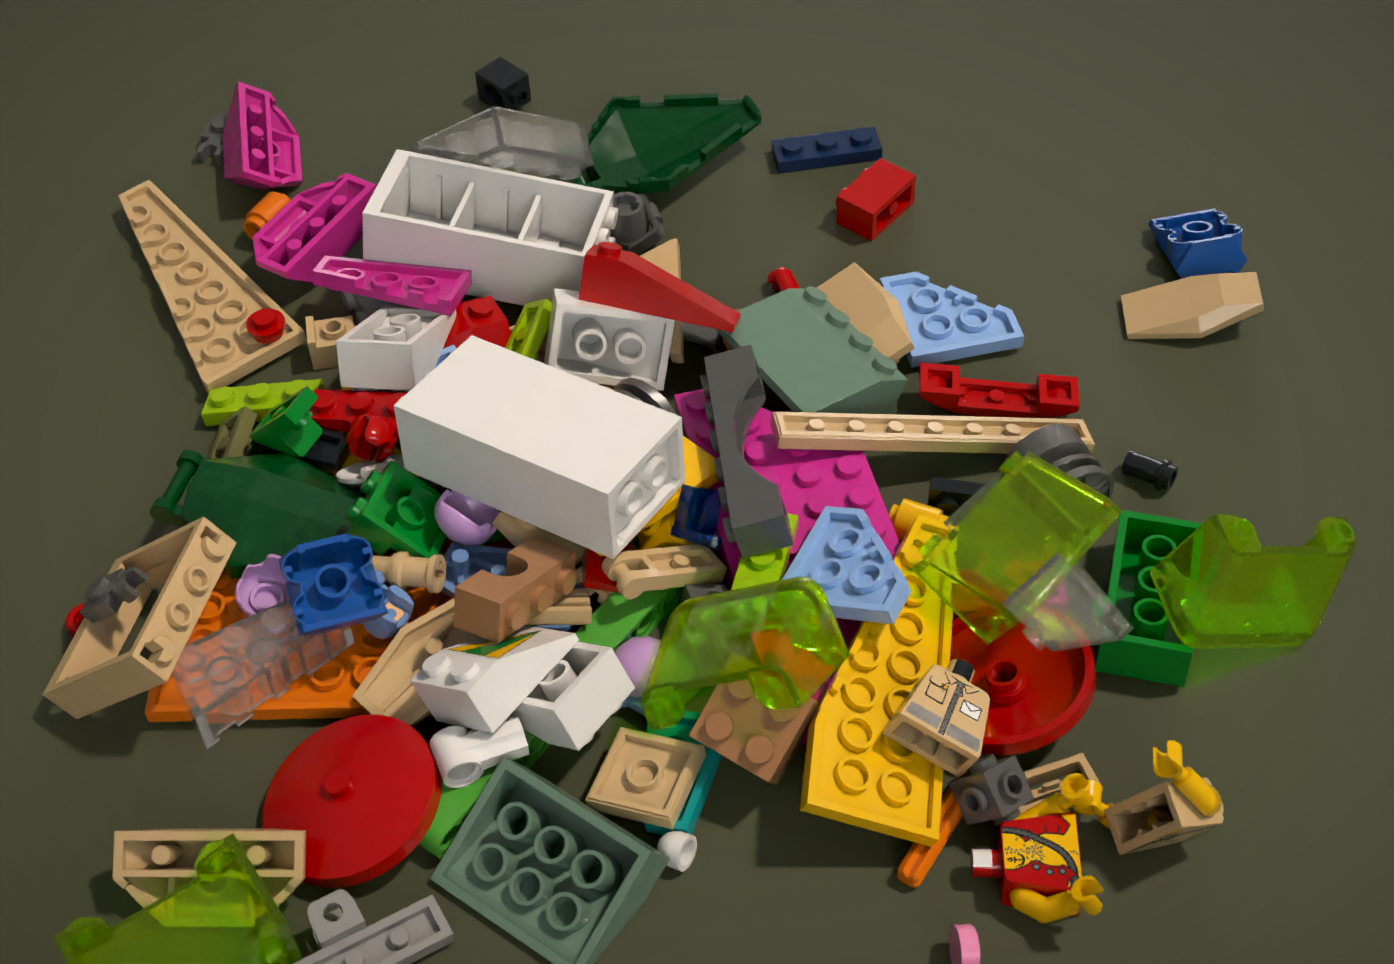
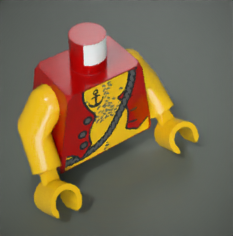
M1080 773L1069 774L1061 783L1062 795L1056 792L1022 812L1016 819L1000 824L997 849H971L972 878H999L1001 903L1005 906L1014 907L1016 910L1040 923H1049L1069 916H1079L1081 908L1089 915L1099 914L1103 904L1094 894H1101L1104 889L1096 878L1082 876L1076 812H1070V806L1072 805L1082 810L1092 805L1094 798L1087 789L1078 792L1081 788L1086 787L1089 781Z

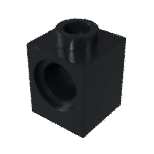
M498 57L475 72L478 99L504 116H509L531 101L528 73L504 58Z

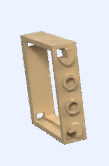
M203 516L116 559L108 574L121 568L127 570L131 566H136L149 576L146 581L140 583L135 588V591L139 593L138 598L131 603L122 602L116 613L95 623L84 617L42 695L74 718L79 719L166 683L237 542ZM165 584L131 650L118 656L152 589ZM143 647L152 652L148 660L140 655Z

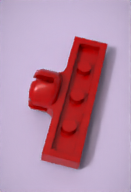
M314 390V393L319 398L309 409L313 413L311 419L322 428L348 431L345 441L349 444L348 447L353 456L367 463L373 460L377 449L380 450L375 458L376 463H381L391 456L399 438L394 405L408 392Z

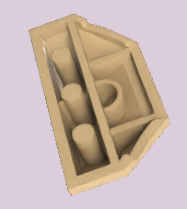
M153 829L114 831L113 880L122 889H125L164 927H260L305 880V830Z

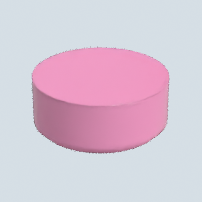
M971 924L952 925L949 934L952 964H980V945L974 926Z

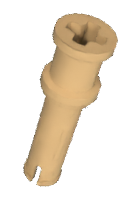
M398 551L392 557L373 555L372 563L374 569L382 572L385 578L384 582H389L390 586L396 585L403 590L407 586L427 588L430 593H440L444 586L446 562L443 555L433 554L430 558L411 557L408 552Z

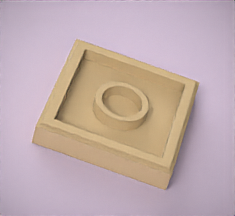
M620 727L588 792L585 802L587 806L598 812L673 830L706 757L704 745Z

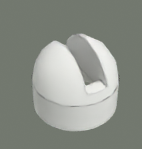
M670 831L659 839L657 850L670 858L667 863L668 867L684 872L689 868L695 857L697 839L694 835L682 831Z

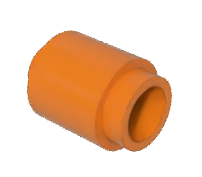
M267 193L246 214L245 221L243 222V229L246 235L253 240V236L291 199L282 193Z

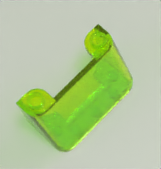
M1015 451L998 468L1003 474L998 483L943 538L937 532L918 549V552L923 557L912 568L986 644H989L1020 622L1122 513V510L1110 498L1030 451L1026 452L1023 456Z
M1213 514L1149 571L1177 637L1184 644L1197 649L1290 647L1304 644L1317 632L1356 550L1355 533L1348 524L1346 517L1328 516L1321 519L1315 525V536L1303 546H1261L1256 530L1248 520L1235 515Z
M794 577L683 601L670 614L641 697L642 709L651 730L669 728L676 725L684 716V705L703 687L748 679L756 698L764 706L776 710L801 707L850 656L823 589L810 578Z
M233 833L222 840L213 841L203 847L194 864L198 875L197 878L109 928L106 921L102 918L81 917L71 922L65 930L53 936L67 964H293L301 960V953L284 916Z

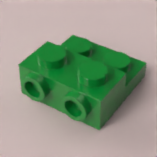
M393 460L381 472L374 469L360 488L366 494L365 498L363 499L359 496L345 515V518L351 521L346 533L364 538L370 543L371 549L381 556L389 548L396 552H408L411 557L430 558L433 554L438 555L447 537L439 528L434 516L435 504L442 494Z

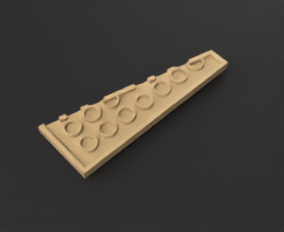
M150 180L118 195L121 207L208 394L211 389L228 386L306 342L304 330ZM264 308L280 311L284 315L286 322L282 337L276 342L269 344L257 342L248 333L246 327L249 316Z

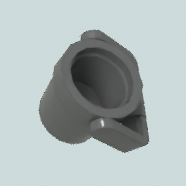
M619 192L613 195V207L618 208V217L615 229L610 231V237L616 238V244L621 245L622 250L638 255L665 236V231L662 227L663 219L656 204L650 202L644 194L637 195L632 192Z

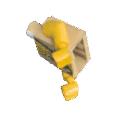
M1174 740L1167 741V753H1162L1156 747H1153L1154 773L1161 778H1173V780L1164 781L1115 805L1111 802L1108 804L1101 802L1103 786L1096 781L1088 780V785L1078 791L1087 789L1094 799L1089 808L1082 810L1073 806L1074 810L1083 815L1097 814L1098 821L1111 830L1119 855L1182 842L1223 824L1224 808L1218 791L1212 787L1211 781L1207 777L1201 778L1191 767H1183L1182 745Z

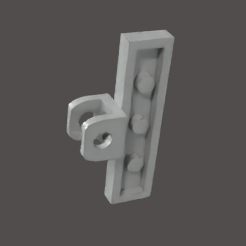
M339 889L309 904L307 910L308 918L319 951L293 964H411L454 942V934L433 894L366 927L365 920L352 896L345 890ZM334 906L339 907L324 915L325 911L328 908Z

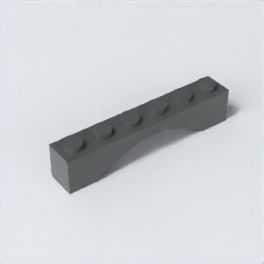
M752 345L704 357L707 374L701 375L700 379L706 399L711 398V401L705 402L704 405L710 426H715V429L709 430L714 453H720V457L714 458L713 461L719 482H724L725 486L718 488V493L724 513L729 512L730 514L729 517L723 518L729 543L737 542L743 558L792 546L794 543L789 517L778 485L762 477L744 459V444L747 431L756 413L766 401L762 376Z

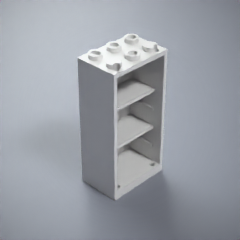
M397 149L362 213L363 259L472 270V285L467 291V295L477 297L491 295L494 300L522 306L525 303L546 298L552 302L554 288L580 291L585 253L594 244L598 245L599 242L616 243V238L610 237V231L615 229L618 208L613 207L614 191Z
M472 335L457 349L453 350L444 361L429 372L424 379L406 395L402 396L394 405L404 468L407 471L611 559H614L685 483L681 416Z

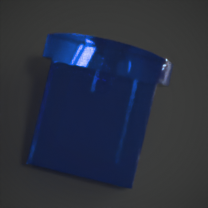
M682 484L675 521L671 527L670 535L719 550L722 536L715 533L721 507L718 490Z

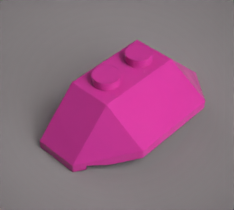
M239 81L235 86L223 131L225 179L233 181L238 185H245L258 190L300 186L303 180L298 133L286 115L275 105L276 100L270 92Z
M345 173L338 176L337 181L321 183L298 193L253 236L257 266L287 279L313 282L312 270L325 255L343 257L361 239L363 233L362 213L376 189V184Z

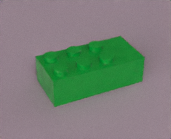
M1120 510L1096 662L1097 672L1185 687L1193 654L1207 524Z

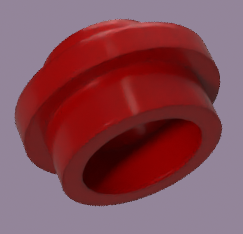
M268 308L254 312L246 322L248 333L257 342L262 344H269L279 340L286 326L284 315L278 310Z

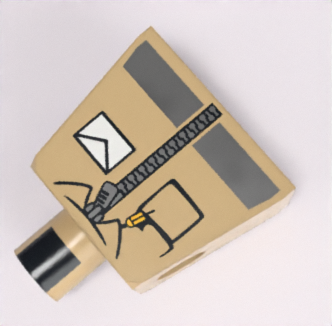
M954 659L949 662L947 669L940 665H932L912 688L882 734L953 775L960 777L980 757L990 697L987 692L971 684L975 670L968 662Z

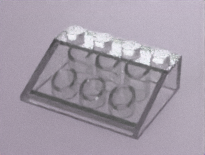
M497 106L488 108L410 145L411 152L487 164L491 165L493 169L511 168L515 169L517 173L536 172L538 176L542 177L555 175L560 176L561 180L577 178L581 175L582 170L594 165L584 124Z

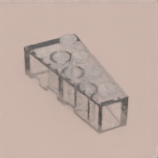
M287 599L186 644L171 673V678L206 749H209L220 741V733L234 723L238 727L253 717L252 710L270 697H273L275 700L289 691L288 686L292 681L303 673L311 675L354 643L350 626L315 635H299L291 603Z

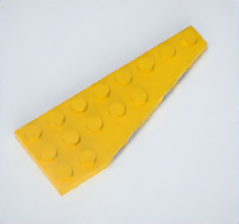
M920 514L911 523L893 558L898 569L905 576L911 593L894 625L862 621L808 727L800 811L929 847L939 840L943 768L882 733L912 688L932 665H940L947 669L950 662L958 526Z

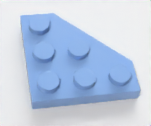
M919 272L880 278V285L894 296L901 306L915 348L906 354L911 368L920 366V363L934 364L1023 347L1024 334L1012 309L999 304L996 308H992L977 302V296L951 285L945 289L929 282V276Z
M825 506L775 590L771 600L776 611L894 625L911 590L905 576L898 569L889 550L879 534L874 530L863 509Z

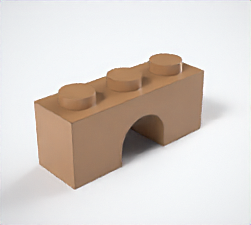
M530 537L507 552L506 576L480 570L455 587L454 627L495 643H500L573 591L577 581V572L575 571L576 552L535 537Z

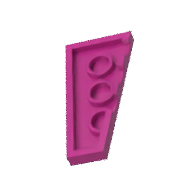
M326 255L312 270L313 285L449 316L453 314L472 285V270Z

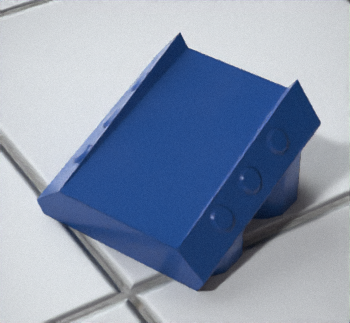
M1215 208L1151 219L1148 223L1176 273L1182 279L1190 276L1219 274L1231 271L1239 273L1248 260L1242 251L1243 229L1239 225L1227 224V215L1217 211Z
M346 533L295 546L278 559L299 635H315L375 620L388 614L382 586L378 582L372 563L373 553L371 546L364 538Z

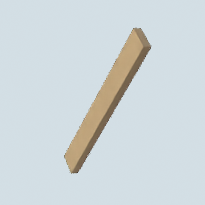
M772 412L770 421L778 449L1008 454L1024 437L1035 430L1053 424H1065L1073 427L1088 447L1091 455L1095 446L1083 419Z

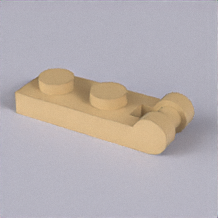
M705 543L620 552L614 559L606 557L602 563V570L606 576L612 581H617L616 587L624 598L630 600L640 596L643 591L684 587L685 584L723 582L727 571L725 565Z

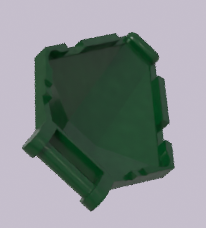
M718 93L664 95V102H641L640 96H613L598 116V119L591 125L592 130L579 143L557 150L553 156V161L560 171L565 172L573 184L614 191V194L619 192L640 194L670 191L761 124V112L749 95H745L743 99L718 100ZM582 161L586 174L591 181L590 183L586 181L576 162Z
M184 450L176 462L178 469L163 496L154 501L150 509V515L159 523L183 527L203 516L237 542L223 569L233 579L241 578L248 564H259L269 554H276L282 557L299 544L346 534L351 524V521L345 518L346 513L359 496L364 499L366 495L347 484L338 482L332 476L287 453L211 459L204 458L197 451ZM187 488L183 506L177 505ZM391 548L388 549L391 553H397Z

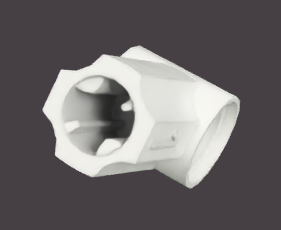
M516 715L508 717L494 733L475 729L468 731L463 726H450L437 732L430 740V748L442 780L450 788H461L474 783L483 774V770L498 765L503 757L514 760L529 755L524 730Z

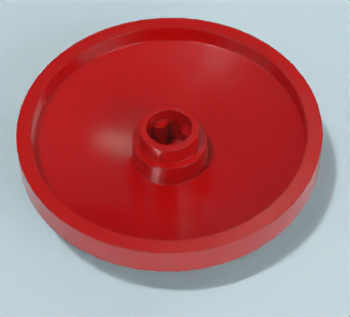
M1020 603L986 606L952 620L950 661L960 659L971 664L975 670L971 684L987 692L990 697L981 754H994L995 756L1015 755L1041 748L1062 737L1084 716L1095 693L1096 668L1088 640L1070 620L1052 610Z
M359 715L325 726L298 745L279 767L265 797L262 816L263 829L306 831L305 880L303 881L305 883L319 887L340 888L372 880L389 871L405 859L423 839L434 820L441 798L442 778L431 748L416 729L390 716Z

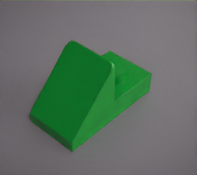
M304 387L271 408L249 437L254 442L296 457L305 456L323 432L322 428L311 419L313 413L309 410L319 397L309 387Z

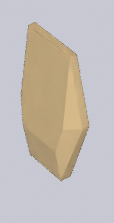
M855 262L817 287L827 295V300L837 310L842 311L850 318L849 322L860 333L872 339L873 346L896 364L901 357L915 349L898 300Z
M1256 272L1190 276L1121 295L1128 339L1203 338L1264 311Z
M454 598L402 627L355 691L353 698L371 715L390 716L414 727L431 713L410 680L422 669L424 661L439 650L480 637L454 627Z

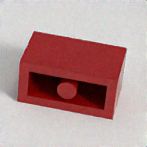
M880 158L870 168L864 169L853 183L848 187H844L839 192L835 202L837 207L836 224L872 242L914 203L916 175Z

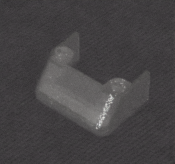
M996 476L992 477L944 522L945 526L980 561L974 566L978 573L991 586L998 581L1008 591L1010 596L1003 602L1004 606L1026 626L1022 633L1039 651L1043 650L1046 646L1052 652L1121 641L1134 629L1075 556Z

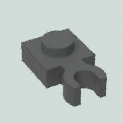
M213 114L200 135L202 143L197 147L200 163H204L207 157L214 155L217 165L221 166L224 163L223 131L228 115Z
M131 566L127 570L121 568L106 576L99 575L90 583L85 591V596L88 599L80 614L92 623H95L116 613L122 602L131 603L138 598L139 593L135 591V588L140 583L146 581L149 576L136 566Z

